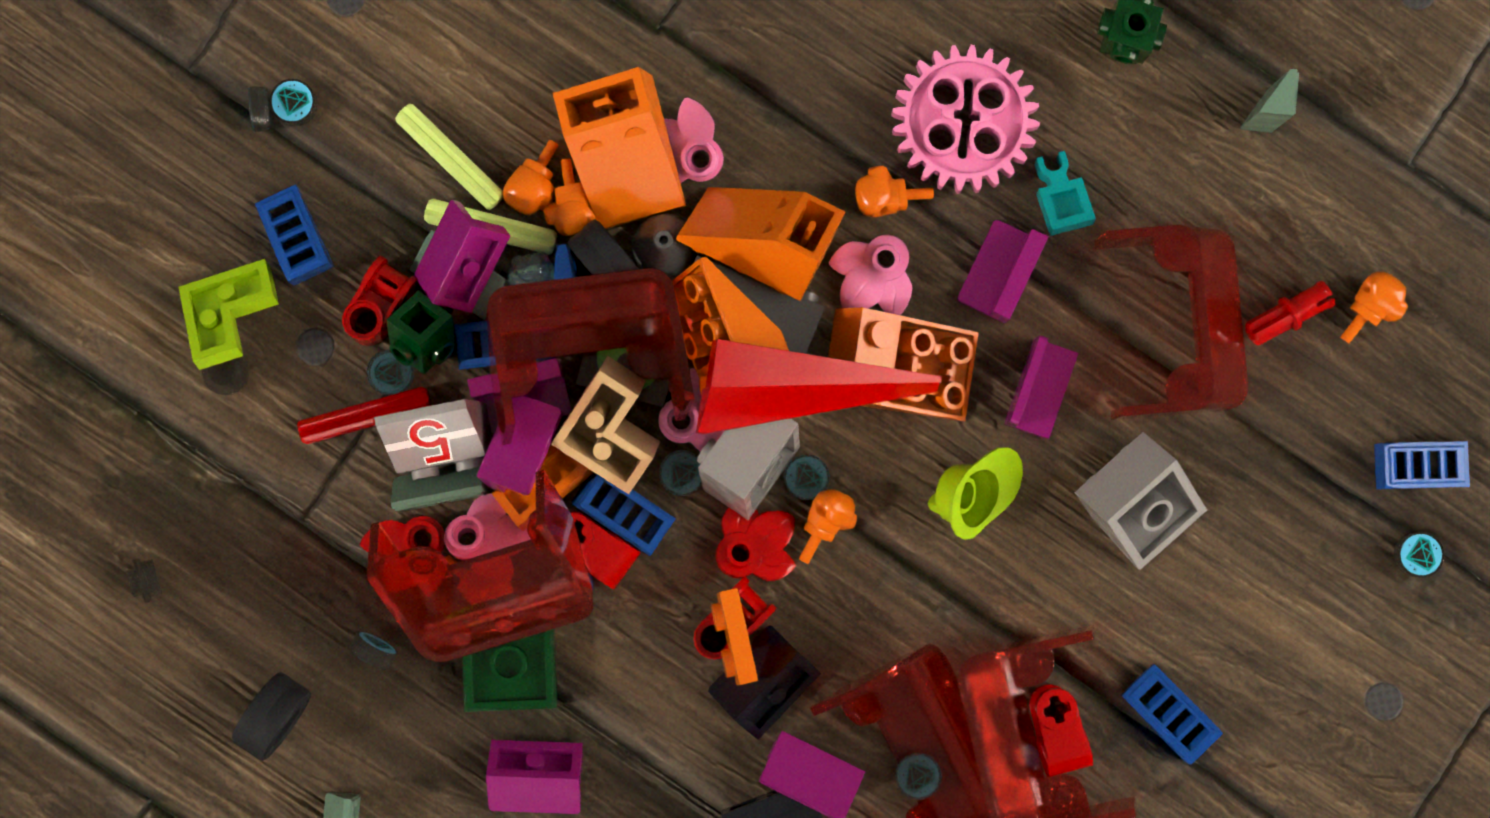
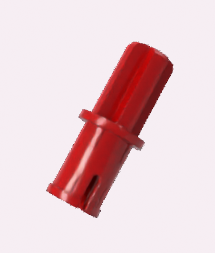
M1318 281L1315 285L1289 299L1281 297L1278 300V305L1247 321L1245 332L1254 345H1261L1291 328L1297 331L1301 329L1302 322L1336 305L1335 298L1327 299L1333 293L1325 282Z

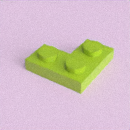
M266 259L178 287L194 364L199 370L242 357L243 352L236 318L279 305L272 270Z

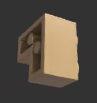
M607 356L560 427L551 445L622 491L630 494L653 460L660 441L624 418L640 395L646 380Z

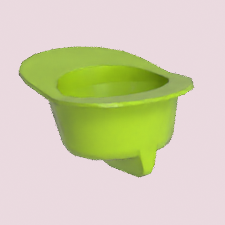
M997 447L974 464L950 466L940 477L936 492L928 500V507L931 511L939 514L942 519L951 523V527L957 537L963 540L973 539L1014 501L1023 477L1022 460L1013 449Z

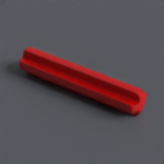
M418 387L300 420L297 423L298 433L302 443L312 444L376 426L374 417L432 406L428 390L425 387Z

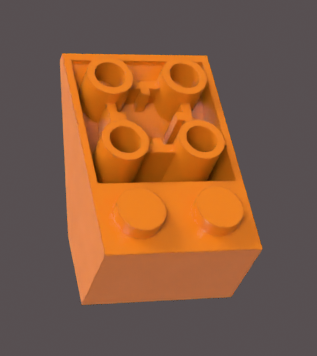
M636 67L553 93L568 150L592 212L596 216V220L605 229L686 206L653 75L640 67Z
M708 187L680 230L676 240L691 247L698 253L705 254L741 274H746L774 288L781 294L801 301L831 245L845 215V211L803 191Z
M707 257L698 259L663 288L666 294L667 309L675 317L682 334L684 352L692 360L699 377L701 395L702 388L706 386L713 340L720 339L789 351L782 331Z
M863 307L835 309L828 358L942 376L937 392L862 406L966 422L979 332Z

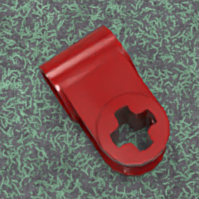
M380 255L377 257L364 275L359 289L344 310L342 325L345 332L356 342L364 346H374L381 343L388 334L386 319L417 292L420 284L415 275L409 278L388 265V259ZM386 280L398 288L394 289L383 281ZM365 312L376 314L377 323L375 328L367 334L357 333L355 329L357 318Z
M569 512L562 515L555 522L552 529L555 545L581 564V567L613 590L616 589L641 554L637 548L610 529H605L581 512ZM580 521L584 525L581 533L586 537L585 541L582 543L579 540H575L573 543L568 544L564 540L567 532L562 528L564 523L573 525Z
M744 576L732 589L738 588L740 598L755 612L754 615L751 614L742 605L749 637L774 613L777 607L773 603L767 604L749 586L750 579ZM711 611L696 627L693 641L699 654L705 658L715 660L722 658L721 650L728 649V644L726 642V645L716 652L707 651L702 646L700 640L702 631L706 627L714 625Z
M1044 684L1036 688L1029 699V710L1037 736L1038 753L1046 776L1049 778L1093 766L1090 743L1083 728L1075 698L1068 691L1053 684ZM1051 697L1062 702V706L1056 708L1057 716L1055 717L1044 711V708L1050 706Z

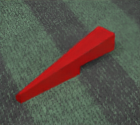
M716 339L711 344L706 386L702 388L696 433L707 434L934 393L938 391L942 376Z

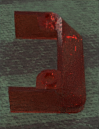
M1185 225L1108 230L1101 234L1094 241L1095 250L1152 245L1154 258L1163 269L1171 272L1188 271L1197 362L1179 366L1170 373L1166 382L1167 403L1120 407L1110 411L1111 420L1225 411L1239 406L1248 394V376L1236 253L1232 239L1225 232L1218 229Z
M648 268L509 285L497 289L490 296L486 311L490 373L502 445L511 444L516 425L512 398L522 397L534 388L538 377L536 359L626 348L629 366L635 374L644 379L668 378L675 420H685L695 397L674 285L664 272Z
M544 469L535 472L536 510L527 519V533L531 538L528 541L449 565L442 553L431 547L420 546L400 552L380 522L371 524L367 580L417 651L424 658L436 662L453 660L575 623L587 618L593 610V589L574 519Z
M1094 624L1029 638L978 653L966 659L961 665L958 672V685L990 818L1137 817L1135 796L1089 806L1085 787L1079 779L1069 774H1060L1049 778L1044 776L1024 687L1041 684L1052 674L1055 664L1052 649L1094 640L1096 635Z
M927 644L848 683L810 707L813 715L816 716L842 705L846 716L858 726L865 727L877 722L899 767L904 760L916 755L925 756L934 762L939 772L938 784L929 795L915 797L918 803L908 810L906 818H1002L1014 806L1012 785L946 655L933 644ZM915 766V767H917L918 769H920V770H922L923 772H925L926 774H927L928 772L932 771V770H929V769H925V768H921V767ZM912 767L914 781L925 775ZM911 769L909 772L908 785L912 783ZM931 772L930 774H928L929 776H931V777L933 778V772ZM927 776V777H926V780H925V784H926L927 782H929L930 780H932V779ZM923 777L922 779H920V780L917 781L916 783H921V784H923L925 777ZM914 784L915 790L923 786Z

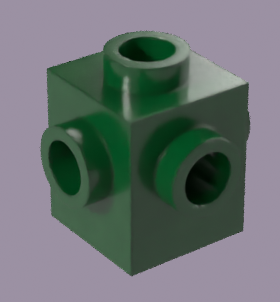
M1117 0L1111 9L1104 8L1097 34L1103 36L1099 52L1108 54L1113 60L1121 63L1143 64L1152 53V50L1159 51L1162 46L1167 29V24L1160 23L1164 8L1154 6L1153 0ZM1129 24L1143 27V30L1134 31L1129 27Z
M417 291L386 319L390 352L404 366L411 364L421 373L425 374L435 364L445 362L454 350L455 337L452 315L442 306L432 304L430 299L420 291Z

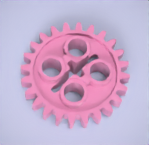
M972 44L966 56L962 57L956 45H952L949 59L947 60L936 50L932 54V67L921 60L917 62L916 68L920 75L919 78L911 74L905 75L903 81L911 91L897 90L895 98L903 103L905 107H897L892 110L891 117L903 121L902 124L893 128L892 135L906 137V140L898 146L897 151L898 153L912 151L913 156L908 162L907 167L911 169L922 164L925 169L921 180H927L934 173L938 176L937 189L939 190L945 186L948 180L954 181V188L957 194H960L965 182H970L973 191L979 193L982 179L984 178L995 188L999 184L997 172L1000 171L1008 178H1011L1015 171L1010 161L1023 165L1028 158L1020 147L1033 148L1036 143L1035 139L1026 134V132L1037 130L1040 126V122L1028 118V115L1037 111L1039 103L1025 101V98L1033 91V85L1019 87L1017 83L1024 73L1021 69L1009 74L1006 69L1010 58H1004L998 65L993 63V49L991 48L985 53L983 59L977 58L975 45ZM970 80L972 82V96L968 115L969 119L976 121H972L967 131L966 158L961 159L958 157V147L962 122L955 118L959 116L964 106V82ZM940 85L949 86L954 90L957 100L952 104H941L935 100L933 89ZM987 89L995 91L1001 98V106L995 109L985 108L978 99V93ZM940 129L946 131L952 138V146L945 150L936 149L929 141L928 135L930 132ZM979 134L991 135L997 142V151L992 154L981 153L974 144L975 136Z

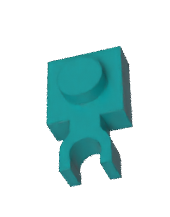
M1065 151L1058 152L1056 160L1060 169L1056 171L1046 168L1043 156L1036 158L1034 164L1039 179L1047 184V187L1038 189L1036 196L1050 236L1093 225L1096 219L1082 177L1073 180L1068 179L1066 173L1069 162Z

